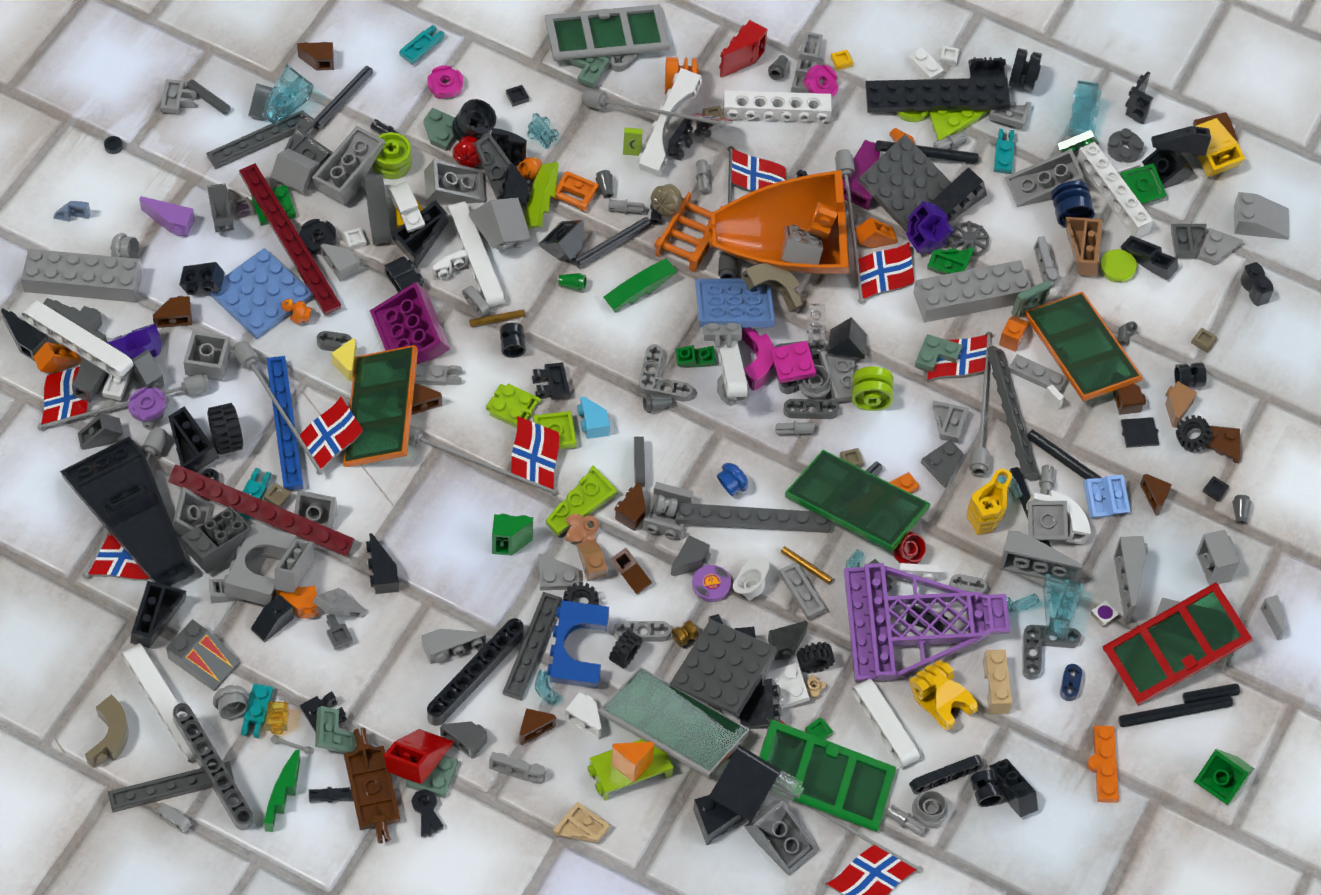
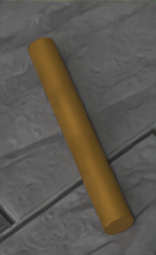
M522 309L470 319L469 324L470 327L525 317V311Z
M786 546L781 550L782 554L797 562V564L827 584H830L833 580L831 576Z

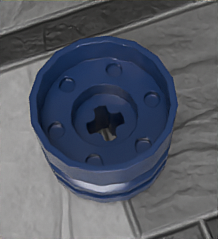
M1077 180L1068 181L1058 185L1052 191L1051 197L1055 207L1057 222L1062 227H1066V217L1094 218L1095 212L1089 187L1086 183Z

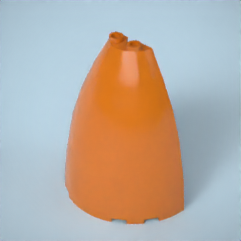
M842 170L780 181L750 192L711 213V220L708 221L709 232L712 231V236L709 237L710 248L713 247L755 265L767 263L789 272L808 274L850 273ZM818 202L835 208L834 211L838 214L826 239L822 238L823 251L819 265L791 263L781 260L785 226L797 225L801 227L800 229L807 231L812 213Z

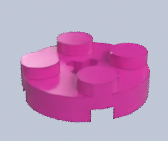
M818 64L807 71L803 85L809 93L831 94L832 97L838 91L836 82L838 78L831 67ZM819 80H823V85L820 84Z
M438 66L432 70L430 76L428 75V88L437 99L459 95L462 92L463 76L458 69L457 71L452 69V66Z

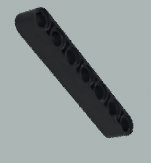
M513 618L507 621L428 704L427 719L431 725L439 726L443 724L522 641L524 625L521 620ZM499 643H505L506 645H504V646H499L498 644H499ZM488 656L493 657V658L490 659V660L485 659V657H488ZM474 670L480 671L479 673H472ZM460 684H466L467 686H466V687H460V686H458V685H460ZM446 698H453L454 700H452V701H447V700H445V699H446ZM440 712L439 715H433L432 713Z

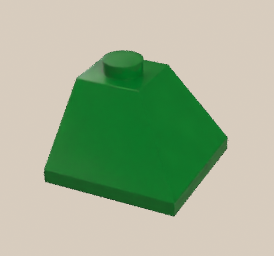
M1215 749L1194 782L1226 805H1229L1255 768L1235 755Z

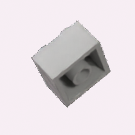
M192 331L183 362L185 375L193 376L201 373L202 375L207 374V377L210 379L223 381L231 353L230 337Z
M1226 530L1203 534L1196 555L1208 584L1231 582L1240 563L1239 555L1233 549L1232 538L1227 535Z

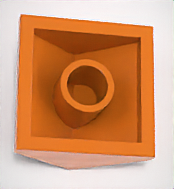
M654 742L614 743L612 745V766L634 783L653 762Z

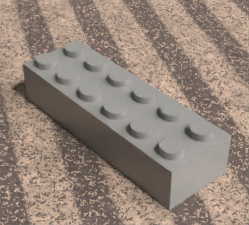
M28 249L21 281L24 292L136 303L142 267L140 259Z
M1018 260L919 279L915 281L913 294L925 323L1012 306L1019 293L1032 287L1022 261Z

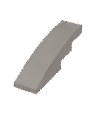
M806 31L791 92L809 93L807 88L804 87L803 81L807 71L817 63L823 35Z

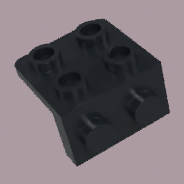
M1148 71L1145 75L1139 77L1137 86H1133L1128 94L1130 97L1125 104V107H1127L1125 115L1142 124L1148 118L1153 97L1145 93L1151 74Z
M765 679L764 686L755 688L740 713V724L747 728L768 726L771 719L780 722V716L782 715L779 703L781 690L780 686L773 679Z

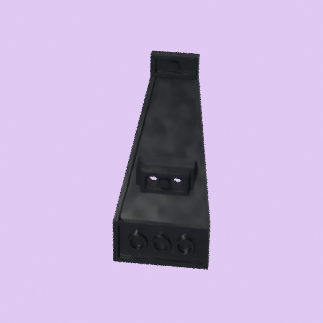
M130 437L60 471L62 478L152 582L171 587L175 583L195 574L193 566L184 556L145 454Z

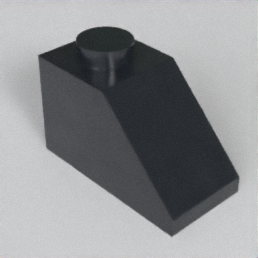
M510 163L506 170L502 199L518 198L521 207H523L530 199L529 185L516 166Z
M279 594L264 606L252 625L251 630L265 643L294 619L293 607Z

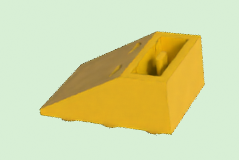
M1217 118L1196 126L1210 129L1211 140L1206 156H1197L1207 178L1238 167L1245 160L1239 144Z

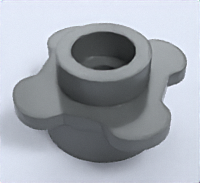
M696 121L694 134L696 136L705 135V137H710L713 124Z

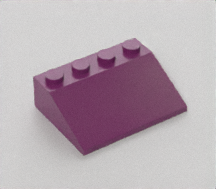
M417 282L370 310L386 351L415 345L418 348L417 364L435 359L450 350L427 290ZM409 357L391 360L390 363L393 370L397 371L407 368Z

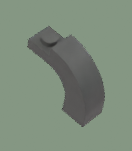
M226 183L207 186L215 233L234 230Z

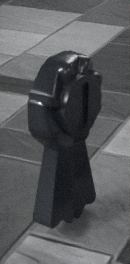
M426 789L415 792L411 803L414 811L421 814V838L424 836L431 837L430 824L434 833L444 829L443 824L434 812L437 805L436 796L433 792Z

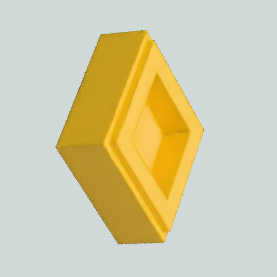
M848 50L831 53L830 58L836 71L853 67V61Z

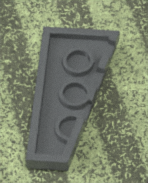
M488 133L476 141L474 146L498 200L502 199L506 170L511 162L491 134Z

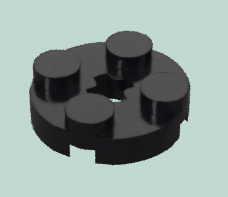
M312 219L302 225L299 236L310 254L317 255L321 253L322 244L336 245V230L329 221L324 222L320 221V219ZM315 234L322 235L320 238H315Z

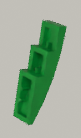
M665 258L635 274L603 298L616 313L628 302L633 304L645 293L651 294L674 276L677 271L668 259Z
M300 750L293 752L274 785L264 819L265 832L274 831L276 813H285L287 795H296L301 760Z

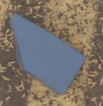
M70 201L56 211L53 218L68 222L71 216L89 219L91 215L89 202Z

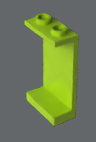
M658 733L651 735L652 737L661 741ZM640 739V740H637V741H634V742H646V741H644L643 739ZM655 746L652 764L634 783L612 766V750L590 757L589 766H587L590 777H594L596 780V791L598 795L602 794L604 801L608 800L609 792L659 774H663L665 779L673 776V766L667 753Z

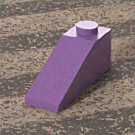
M140 196V206L143 212L170 233L188 237L195 220L193 208Z

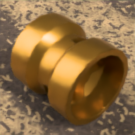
M690 620L683 623V626L671 630L675 642L680 647L687 644L689 640L699 637L697 628Z

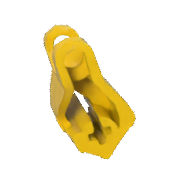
M1000 468L996 470L990 482L973 493L969 501L966 516L977 535L992 533L1004 518L1007 508L1008 488L1012 480V473L1007 469ZM1000 475H1004L1007 480L1005 483H1000L997 478Z
M938 660L933 665L930 664L924 670L917 672L916 676L908 681L914 700L944 730H950L955 723V719L951 714V708L958 707L967 715H971L978 711V704L967 689L959 683L952 681L954 669L947 662Z

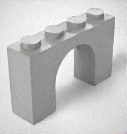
M251 524L252 531L243 540V544L238 546L237 557L230 564V573L225 575L223 586L227 596L267 605L276 596L274 579L251 572L247 565L258 557H272L281 560L293 540L297 539V535Z

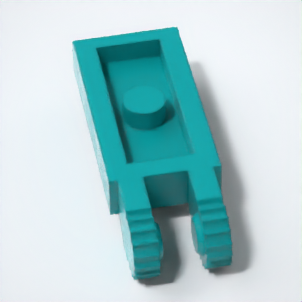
M431 25L399 51V55L413 65L431 48L442 41L445 33L439 31L434 35L437 27Z
M999 128L993 172L1011 174L1014 155V130H1010L1008 134L1009 141L1002 140L1004 131Z
M256 467L242 492L262 500L272 474L267 471L262 482L258 483L256 481L260 476L261 470ZM236 511L241 517L249 520L252 519V517Z
M253 684L244 715L241 735L246 736L249 725L254 724L253 737L259 738L274 692L273 687Z

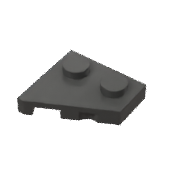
M1207 224L1171 225L1175 258L1194 257Z
M949 440L923 457L921 464L946 488L963 452Z

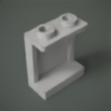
M656 482L647 515L643 520L642 530L650 534H660L669 539L680 540L685 524L675 523V515L672 518L664 513L660 515L655 514V500L657 495H662L667 499H677V503L692 504L693 491Z

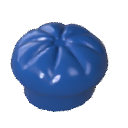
M733 463L723 464L721 467L722 471L717 474V478L724 489L732 497L739 491H746L749 483L744 472Z

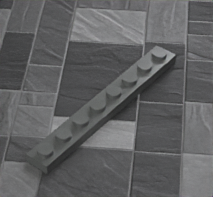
M992 345L987 348L988 360L992 365V374L997 383V392L1001 397V406L1007 418L1006 424L1011 432L1010 438L1015 446V455L1020 464V472L1024 477L1035 481L1040 476L1003 350Z
M677 503L675 512V523L821 533H830L831 530L830 520L813 511Z

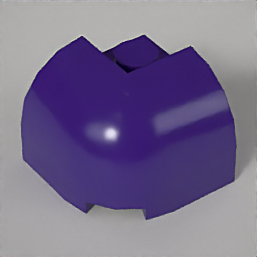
M923 201L908 217L909 223L906 235L917 253L929 254L934 250H939L946 244L944 240L954 232L947 221L949 217L946 213L930 202Z
M155 323L132 330L130 333L123 336L120 335L106 342L127 355L131 360L146 350L151 353L152 357L158 356L161 352V339Z

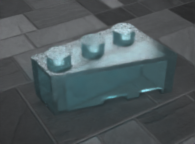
M286 64L284 71L265 101L262 116L276 126L310 99L314 85Z
M1078 80L1073 94L1074 102L1072 104L1068 136L1075 137L1090 130L1095 134L1096 123H1093L1094 117L1098 116L1099 107L1096 106V101H1100L1101 90H1098L1099 83Z
M1046 574L1043 596L1048 635L1067 639L1081 602L1084 584Z

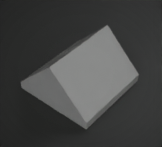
M288 148L278 153L270 178L303 194L321 164Z
M185 487L181 488L173 520L177 536H183L208 521L213 508L212 503Z
M298 490L294 513L332 529L337 515L336 497Z

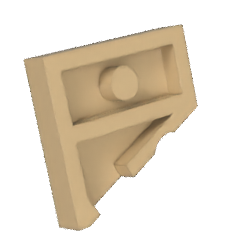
M577 802L553 829V834L598 843L610 829V825Z

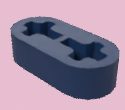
M1069 664L1064 670L1060 696L1066 701H1073L1078 695L1082 677L1080 666ZM1071 671L1075 672L1074 679H1070ZM1069 685L1072 686V689H1071V692H1072V693H1071V694H1068V693H1067V692H1068L1067 689H1068V686H1069Z

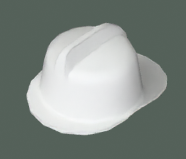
M755 557L746 562L733 583V590L745 596L749 601L760 595L765 589L764 579L770 568L767 559Z

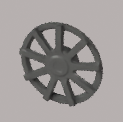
M971 221L956 223L953 230L958 229L962 235L952 233L948 237V242L952 249L960 243L963 245L962 250H965L966 247H973L974 252L972 256L980 255L989 245V235L982 225L980 226ZM967 226V232H965L961 227ZM971 226L977 228L974 232H971ZM979 231H981L984 234L981 236H976V234ZM951 237L961 238L953 243L951 241ZM978 239H985V240H986V243H985V245H984V244H982L981 242H979V241H977V240H978ZM974 245L980 246L982 250L976 252Z

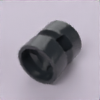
M511 322L500 327L501 352L505 357L516 358L525 354L526 345L523 325Z
M1192 363L1190 366L1188 364L1175 365V384L1178 381L1187 387L1191 385L1193 387H1204L1207 381L1204 363Z
M982 770L970 777L972 788L976 791L975 798L978 806L989 807L1003 800L1001 788L997 785L998 779L994 770Z

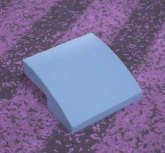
M1124 475L1106 476L1104 478L1086 479L1083 481L1090 518L1131 512Z

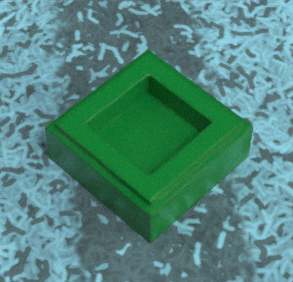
M821 717L805 728L806 733L825 740L833 735V730Z

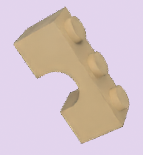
M986 650L983 658L984 677L988 679L987 701L989 715L1009 714L1012 706V696L1006 650Z

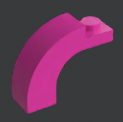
M751 327L742 328V340L757 357L755 361L744 368L748 385L755 391L771 375L773 359L770 349L774 347L766 333L759 336V333Z

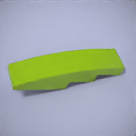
M558 162L542 164L535 178L525 212L528 230L542 228L543 214L549 212L550 198H555Z

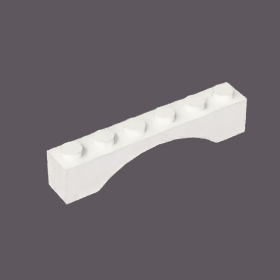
M681 68L679 73L675 74L673 78L674 85L672 89H668L666 103L661 105L660 110L675 113L686 102L695 98L702 83L701 75ZM659 113L658 121L655 120L652 125L653 132L645 141L644 146L646 148L644 152L639 154L637 162H639L641 170L660 177L667 162L664 151V136L672 116Z

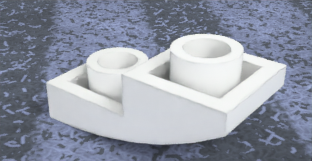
M466 250L453 253L433 266V279H446L452 276L453 269H461L468 266Z

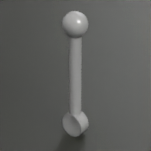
M278 735L271 737V742L274 744L279 742L302 750L305 754L311 753V747L309 746L303 747L280 739Z

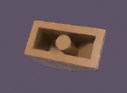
M1178 381L1174 387L1170 386L1165 394L1167 396L1166 409L1174 428L1177 427L1192 406L1197 395L1196 391Z
M591 540L576 544L586 580L590 581L606 577L607 565L597 541Z

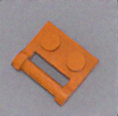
M566 171L556 186L555 198L552 199H559L586 212L589 203L599 189V184ZM563 190L569 192L573 195L583 198V201L570 197L561 192Z

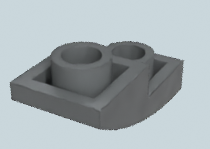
M256 83L248 116L266 121L274 88Z

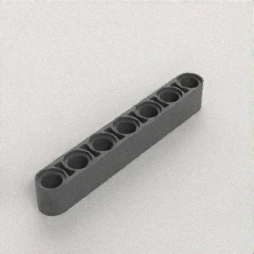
M185 703L177 704L173 709V721L236 828L240 830L248 829L251 827L253 819L250 807L190 706ZM182 711L188 715L185 718H179L177 713ZM192 728L198 732L195 735H189L187 731ZM199 746H206L208 750L201 753L197 748ZM215 763L218 765V768L210 770L207 765ZM220 780H225L228 782V785L220 787L217 783ZM235 797L239 802L231 805L227 800ZM240 815H246L248 816L249 820L246 822H241L238 820V817Z

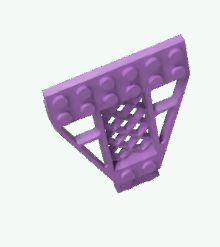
M884 563L844 568L855 682H864L868 679L873 681L896 680L989 638V635L1010 633L1006 594L985 595L979 592H968L884 566ZM885 574L912 581L913 595L888 596ZM916 583L947 593L918 595ZM954 602H958L964 607L960 613L951 608ZM935 603H939L945 608L940 614L931 608ZM915 604H919L925 609L920 615L912 610ZM896 605L901 606L905 610L901 616L892 611ZM947 610L955 616L951 623L942 617ZM965 611L967 620L961 616ZM927 612L936 618L931 624L922 618ZM907 613L916 618L911 625L903 620ZM890 615L896 619L892 626L890 623ZM958 619L966 625L962 632L953 626ZM938 620L946 626L942 633L933 627ZM899 622L907 628L902 635L894 629ZM918 622L927 627L922 634L913 628ZM950 629V630L953 631L955 634H945V633ZM930 630V631H932L935 635H926V634H927V632ZM911 631V632H912L914 635H916V636H906V635ZM959 643L925 659L923 645ZM917 645L921 661L896 672L893 646Z

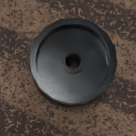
M1018 48L1008 86L1017 88L1020 85L1021 79L1025 78L1023 88L1033 91L1041 68L1042 53L1033 52L1028 62L1026 61L1028 51Z

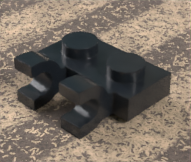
M683 119L668 143V155L676 154L680 161L684 157V151L681 149L684 142L687 148H690L693 144V139L690 137L693 131L691 119Z
M563 362L545 364L544 369H533V384L540 383L545 379L548 384L536 385L537 391H535V395L543 399L550 395L551 400L570 398V390Z
M331 691L322 700L316 696L300 705V709L315 734L317 708L320 706L330 708L337 705L336 697ZM340 707L337 710H339V723H342L347 718L345 711Z

